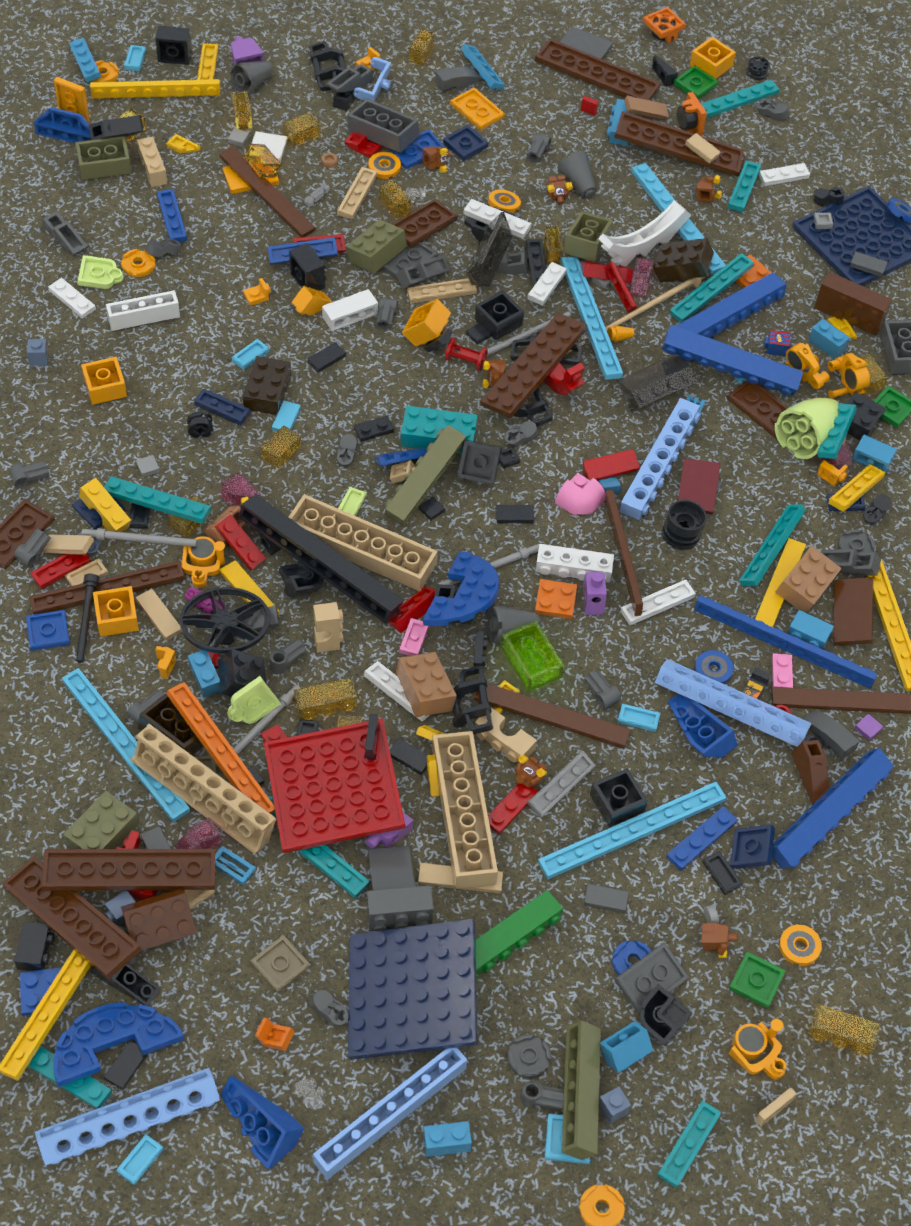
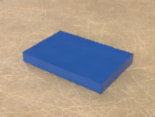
M429 129L420 133L419 137L402 152H397L390 148L389 151L400 159L401 165L406 170L422 163L423 148L446 147Z

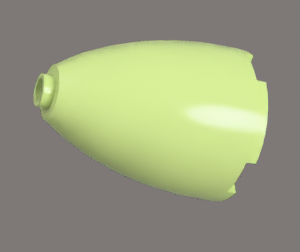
M813 398L799 402L783 411L775 424V434L780 445L783 448L786 446L795 452L794 456L799 459H809L815 456L820 445L828 437L829 430L835 425L834 420L838 416L839 403L830 398Z

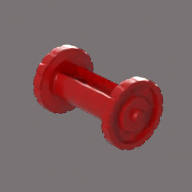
M452 337L446 348L445 360L449 361L453 356L476 364V370L481 371L487 358L488 349L483 348L481 352L457 345L456 338Z

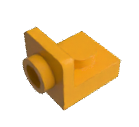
M368 48V55L356 61V67L359 64H363L372 69V71L376 68L370 65V60L372 57L381 59L380 54L373 48Z
M263 278L259 279L258 286L243 290L249 306L268 301L269 293H271L269 284H265Z
M824 460L820 464L817 475L835 487L839 482L842 483L846 479L848 466L844 465L838 470L835 466Z
M157 646L155 649L157 659H160L157 668L160 672V677L168 679L177 661L175 650L169 647Z

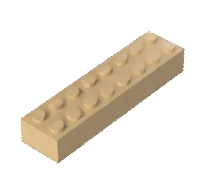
M305 494L289 515L290 519L350 562L417 591H421L437 565L438 551Z
M473 731L433 735L432 751L437 762L438 788L455 889L497 884L498 869Z

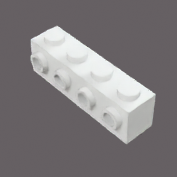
M175 290L106 304L111 331L180 317L179 303Z
M539 544L535 572L543 575H559L562 578L573 577L579 580H584L587 572H604L606 582L610 583L614 554Z

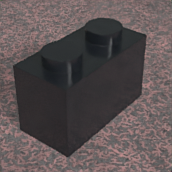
M23 922L14 960L17 970L37 971L43 970L44 965H48L50 958L48 947L53 945L54 932H51V929L46 924Z

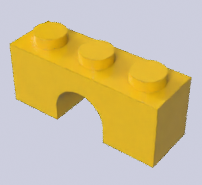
M96 478L80 488L79 497L90 510L93 508L97 510L103 520L102 525L107 531L124 532L129 528L131 519Z

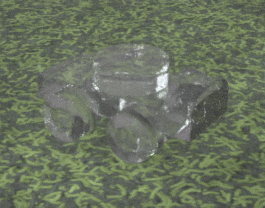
M413 187L408 192L403 191L400 198L405 204L408 203L412 206L415 205L414 200L416 199L419 203L424 201L425 191L422 187L418 189Z
M304 1077L294 1085L296 1088L294 1094L298 1098L301 1096L304 1098L302 1103L306 1108L311 1106L316 1110L324 1103L322 1096L325 1093L320 1087L316 1090L314 1089L316 1082L312 1077L308 1080Z

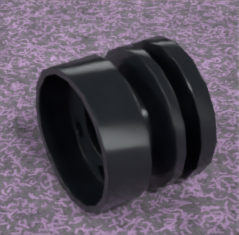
M679 500L674 502L669 507L662 529L663 539L670 546L680 550L695 547L700 540L707 516L705 510L694 501Z

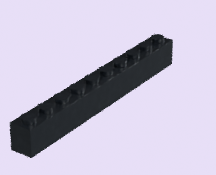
M255 494L242 503L238 518L382 622L387 624L400 612L404 601L401 597L260 496Z

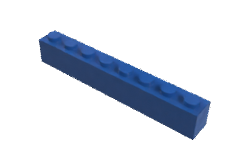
M772 272L678 324L677 327L710 338L728 327H732L735 323L746 319L751 314L757 313L760 309L769 306L776 300L782 299L786 293L787 283Z
M670 325L661 348L670 355L682 356L684 360L696 361L701 366L713 367L718 372L730 373L735 378L747 379L752 384L764 385L765 388L781 391L786 396L794 395L798 391L803 374L801 370L674 325Z
M880 748L869 750L773 843L772 857L782 869L796 867L801 862V857L812 852L813 846L824 840L827 836L826 833L839 825L838 821L852 812L851 808L854 805L864 801V796L877 788L876 784L890 775L889 771L894 766Z

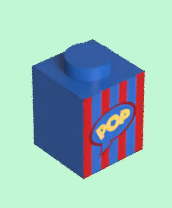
M770 330L769 336L765 337L764 347L767 348L766 354L786 356V352L790 348L791 333Z

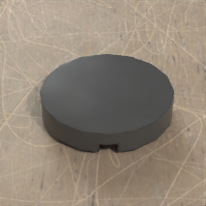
M851 529L845 531L838 542V549L874 552L876 548L873 538L861 530Z
M522 1035L516 1038L509 1047L507 1053L508 1064L517 1075L524 1078H536L542 1075L549 1067L551 1060L550 1048L543 1039L537 1038L535 1035Z

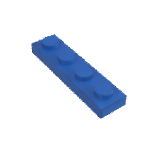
M174 190L157 191L158 201L169 238L179 242L187 241Z
M335 237L268 246L270 265L290 262L289 250L306 243L316 251L319 258L337 256Z
M723 806L666 855V858L682 871L733 827L738 819Z

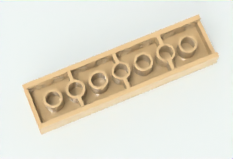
M148 724L145 729L136 735L138 742L135 755L131 758L133 763L254 854L269 843L276 822L275 817L152 725Z

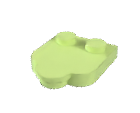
M83 255L78 285L109 289L113 284L120 283L124 276L122 271L116 268V263L113 260Z
M259 676L231 697V706L227 710V715L229 719L235 722L243 720L245 723L252 724L281 705V703Z

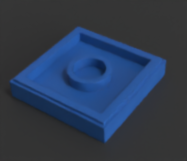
M65 610L26 616L31 651L70 645Z

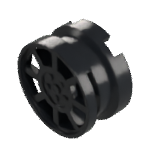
M752 57L748 61L746 73L750 78L763 80L768 76L770 63L764 57Z
M198 411L191 413L187 417V429L191 437L199 438V436L203 435L204 438L211 435L213 425L212 416L209 413Z

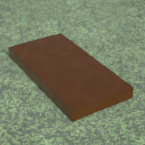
M433 199L392 225L405 230L407 246L412 248L457 221L458 215Z
M748 380L727 395V400L777 439L775 424L780 414L788 409L785 404L761 385L752 384Z
M25 499L0 524V567L6 570L17 559L14 556L16 549L21 544H25L37 528L44 531L55 520L54 516Z
M873 577L835 579L833 644L835 646L873 643Z

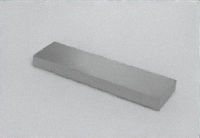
M584 751L579 752L527 801L528 805L539 817H542L596 765Z

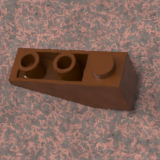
M819 740L802 741L791 753L812 805L830 789L826 756Z

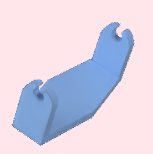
M372 57L370 65L382 72L372 92L359 87L354 89V96L361 100L369 99L375 101L382 88L388 91L391 86V80H387L391 69V62Z

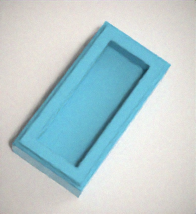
M130 45L124 70H141L146 47Z
M256 339L232 356V361L245 370L254 363L256 356L263 357L270 352V349L259 339Z
M283 401L273 423L272 431L289 435L300 412L301 405Z
M622 703L617 723L656 732L660 713Z
M145 1134L118 1167L117 1173L135 1185L164 1150V1147Z

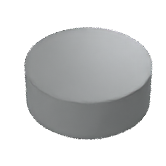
M713 905L704 907V916L707 923L719 924L716 908Z

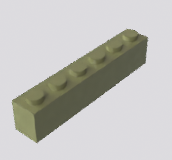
M447 425L445 429H441L438 432L437 440L429 444L425 456H421L416 462L417 467L414 471H409L405 478V483L397 487L396 495L393 499H388L384 506L385 516L402 527L408 522L464 446L466 436L450 425Z
M582 1020L567 1026L562 1131V1153L580 1160L597 1155L601 1029Z

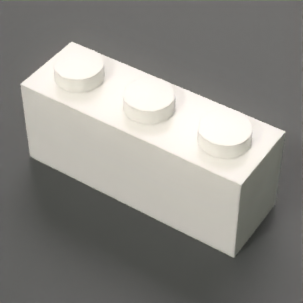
M369 289L322 306V317L331 331L378 314V302Z

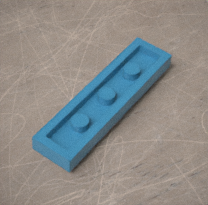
M84 37L70 42L69 45L86 83L100 78L101 74Z
M463 44L461 50L465 54L464 56L477 69L480 77L485 79L487 86L491 89L502 90L505 84L477 48L472 45Z

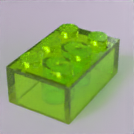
M537 621L502 635L501 649L527 692L562 678L564 664Z

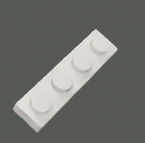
M473 199L470 200L464 209V215L524 239L531 228V223Z
M683 580L642 598L643 610L641 616H634L631 603L621 607L620 612L628 624L633 625L695 598L696 593L687 580Z
M379 661L365 670L364 677L414 715L398 676ZM423 715L422 717L417 718L420 721H424L430 715Z

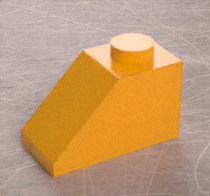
M303 286L292 303L295 305L298 313L311 316L321 311L322 306L332 303V300L324 292Z

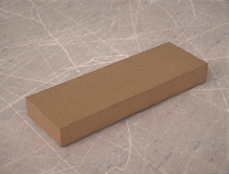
M627 96L624 99L627 112L663 120L669 118L668 110L664 103Z

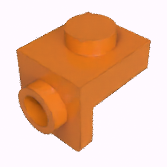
M264 1017L255 1037L265 1047L286 1051L294 1035V1030L291 1027L273 1024L269 1018Z

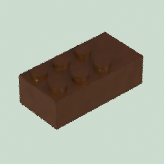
M829 272L821 284L814 309L839 320L846 319L850 325L876 336L883 326L892 299Z

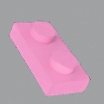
M411 618L399 653L408 656L419 655L429 626L423 625V621Z
M772 654V687L793 688L792 655Z

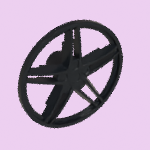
M233 587L214 588L197 594L185 604L180 614V628L186 640L195 647L212 653L226 654L231 649L238 651L246 650L261 641L270 626V612L265 602L252 592ZM221 595L241 596L251 600V602L228 611ZM214 596H218L223 609L218 610ZM210 597L214 614H188L197 603ZM261 609L264 615V625L259 633L242 621L253 616V613ZM186 625H192L196 628H213L207 644H202L194 639L188 632ZM216 635V639L211 647L210 644ZM236 636L251 640L236 647L217 648L219 644H232L236 640Z

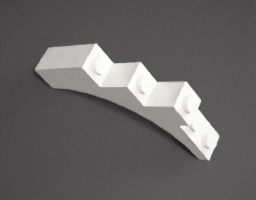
M674 200L664 212L643 228L618 237L602 234L599 240L603 243L601 246L612 257L611 261L617 266L627 267L636 255L642 254L645 257L656 244L668 243L689 219L691 214Z

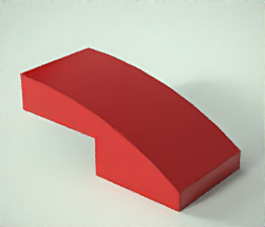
M353 132L344 141L349 148L368 158L382 150L380 144L367 141L366 135Z

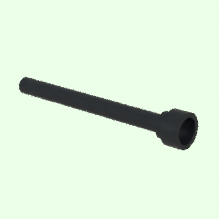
M91 573L85 574L83 580L86 594L76 662L78 663L84 662L93 592L96 586L99 585L100 579L98 575Z

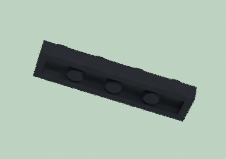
M530 239L525 242L532 288L547 269L542 239Z

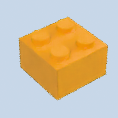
M711 37L692 51L690 66L693 67L695 65L717 79L733 67L736 52L714 37Z
M438 298L414 309L402 334L414 346L424 345L430 340L441 336L440 333L448 323L451 312Z
M117 357L81 364L83 378L92 405L127 397L125 381Z
M132 586L93 592L100 637L139 631Z

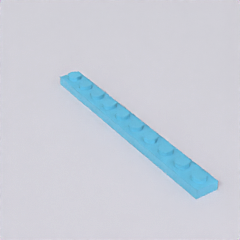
M646 163L631 168V172L661 212H664L675 199ZM690 219L677 231L684 241L704 238ZM714 249V255L708 271L710 275L716 274L726 266Z
M561 257V266L567 268L565 274L582 321L587 324V334L605 380L622 378L623 371L586 277L582 274L578 257Z
M78 668L62 677L65 686L170 820L174 823L190 813V808L184 800L131 761V758L135 755L137 741L82 671Z
M714 782L538 859V864L547 880L721 804L726 801V796L718 783Z

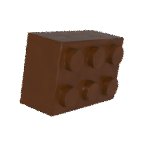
M183 888L121 906L128 935L140 945L142 950L197 933L187 895Z

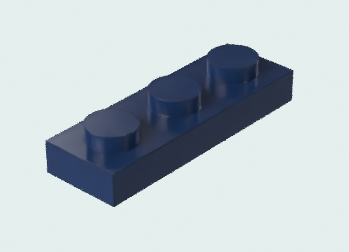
M203 389L194 400L195 406L240 426L250 414L249 408L206 389Z

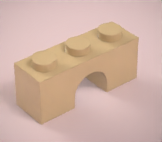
M148 137L137 140L138 154L142 165H145L150 186L155 187L167 184L166 170L154 138Z
M337 602L313 605L315 621L314 638L317 653L340 650V642H343L342 609L338 610Z
M494 709L491 712L493 729L476 734L479 739L488 741L493 749L506 754L507 758L513 763H518V757L522 754L529 757L536 749L537 740L522 729L513 736L504 735L501 730L505 725V717ZM487 716L480 717L475 722V726L487 723Z

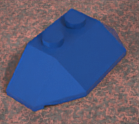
M50 107L34 121L35 133L38 135L72 143L91 140L90 124L81 114Z

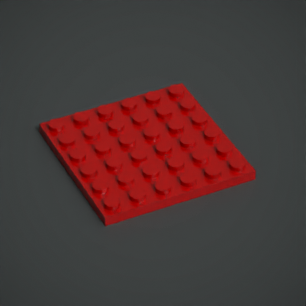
M383 718L378 719L379 730L374 760L367 759L365 753L369 721L264 742L283 853L406 828Z

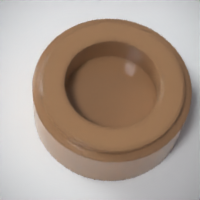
M326 153L321 157V163L326 168H333L337 165L338 158L333 153Z

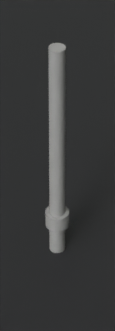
M566 312L563 314L571 318L570 312ZM553 317L538 326L488 348L487 356L511 346L514 340L526 339L532 333L537 334L541 332Z
M97 528V530L82 529L81 535L96 537L97 540H105L106 538L196 547L197 539L113 532Z
M539 544L529 548L523 547L518 549L516 553L490 562V564L495 569L518 559L524 560L529 558V555L539 551ZM447 579L437 584L455 585L462 581Z
M295 685L287 694H283L278 699L281 705L267 713L233 748L237 755L284 707L287 708L293 702L292 699L301 691L298 685Z

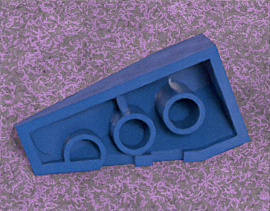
M677 694L668 701L691 746L703 756L724 757L738 746L734 730L698 702L681 694Z
M230 1076L221 1096L232 1116L238 1117L241 1121L243 1128L240 1131L243 1136L248 1135L252 1141L253 1146L250 1149L254 1156L267 1169H271L296 1146L304 1127L289 1113L234 1076Z

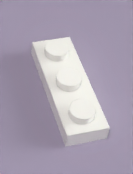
M805 163L759 171V177L764 186L807 179L810 177V173Z
M551 262L529 292L528 300L543 306L566 274L567 268Z
M63 278L48 286L52 294L82 319L96 310L92 302Z

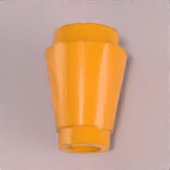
M613 325L607 330L610 341L613 342L634 337L633 328Z

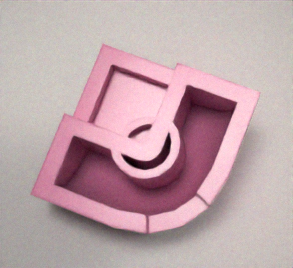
M577 473L570 481L567 480L563 484L556 497L555 504L574 515L592 514L605 501L606 493L596 479L593 478L590 481Z

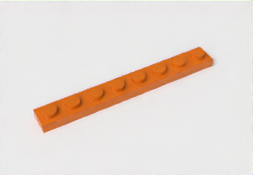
M183 682L169 689L166 693L231 785L269 814L274 813L275 806L186 683Z

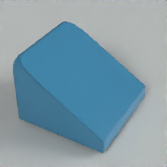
M616 477L598 480L605 493L606 490L610 489L614 491V494L620 493L621 485Z

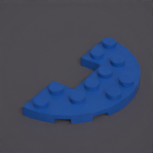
M459 551L448 572V579L463 582L454 598L435 596L423 618V625L447 626L449 625L448 622L457 620L462 623L475 618L476 613L480 611L485 612L489 609L499 594V578L494 567L479 556Z
M122 1002L96 1007L75 1019L73 1025L66 1032L64 1031L59 1038L53 1059L54 1077L57 1087L100 1072L101 1067L94 1053L135 1039L142 1055H146L183 1041L184 1034L170 1017H165L156 1012V1009L139 1004V1006H133Z

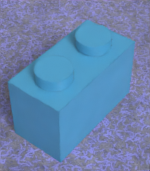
M822 319L812 327L808 341L835 359L846 351L850 337Z
M863 435L855 449L852 460L865 466L871 464L886 474L897 449Z
M799 610L787 634L824 649L834 626Z
M201 650L188 655L189 667L203 698L221 692L220 679L208 652Z
M635 1021L600 1042L606 1064L618 1073L653 1051L647 1029Z
M469 1121L424 1126L423 1139L426 1157L471 1151L472 1142Z

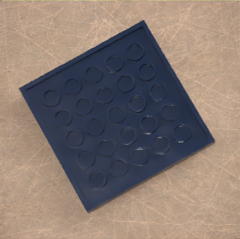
M870 186L845 197L842 204H830L794 221L792 225L841 277L861 286L880 278V276L850 267L855 251L887 261L883 276L911 262V226L901 216L900 218L896 217L888 209L887 202ZM814 213H831L833 228L816 229L813 218Z
M474 919L350 935L348 1057L350 1060L478 1045L476 931Z

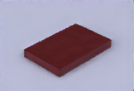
M684 458L678 501H694L701 505L706 514H713L721 463Z

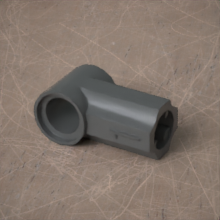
M535 132L526 158L535 163L540 161L544 152L550 147L551 137Z
M380 297L377 327L383 330L391 328L393 317L396 315L398 299Z
M45 461L27 466L19 463L9 469L16 488L26 487L31 481L49 477Z
M37 528L28 541L16 549L14 553L15 558L28 568H32L34 563L37 564L39 562V554L51 537Z
M295 639L282 649L273 650L270 654V670L274 674L284 673L287 666L306 654V648L299 639Z
M594 670L585 677V683L595 694V699L598 704H601L600 707L602 709H606L621 700L619 690L614 685L610 686L599 670Z
M157 689L142 702H134L128 708L127 714L139 725V714L165 694Z
M530 1080L522 1088L520 1101L528 1107L537 1105L562 1111L564 1090L543 1086L537 1081ZM531 1090L536 1094V1096L530 1097L527 1095L526 1091Z

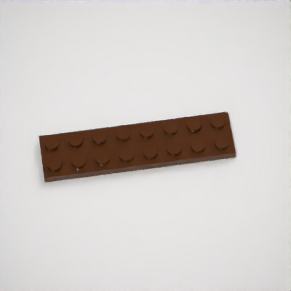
M551 38L535 56V61L625 98L631 96L651 100L661 84Z
M624 111L621 112L614 137L737 177L744 154V149L701 136L721 152L709 164L685 145L686 140L692 137L693 133Z
M557 313L481 399V406L512 418L587 331V324Z
M44 849L42 891L176 890L181 888L184 890H215V849Z
M35 856L2 883L5 890L108 979L114 976L142 950L138 943L76 891H42L43 863Z

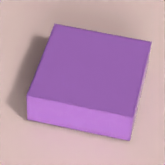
M868 714L856 724L854 729L870 741L882 730L883 726Z

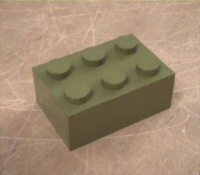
M125 136L75 142L82 180L131 173Z
M581 211L566 234L563 253L595 262L603 249L601 246L603 243L599 240V237L602 234L610 236L613 220Z
M379 219L346 246L349 262L374 274L407 247L405 230Z
M105 791L63 834L65 843L71 849H116L131 831L138 826V816L135 811Z

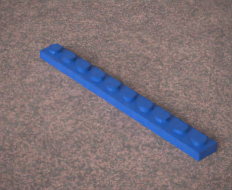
M699 595L694 610L869 689L872 688L877 673L872 672L868 668H863L850 660H845L832 652H827L814 644H809L798 637L791 636L780 629L773 628L762 621L755 620L708 597Z

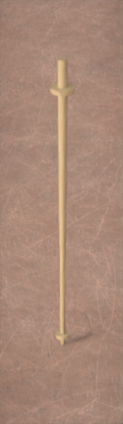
M705 277L684 281L605 327L606 331L609 327L613 325L619 326L691 285L698 288L701 286V280ZM589 337L577 343L576 345L582 346L590 342Z

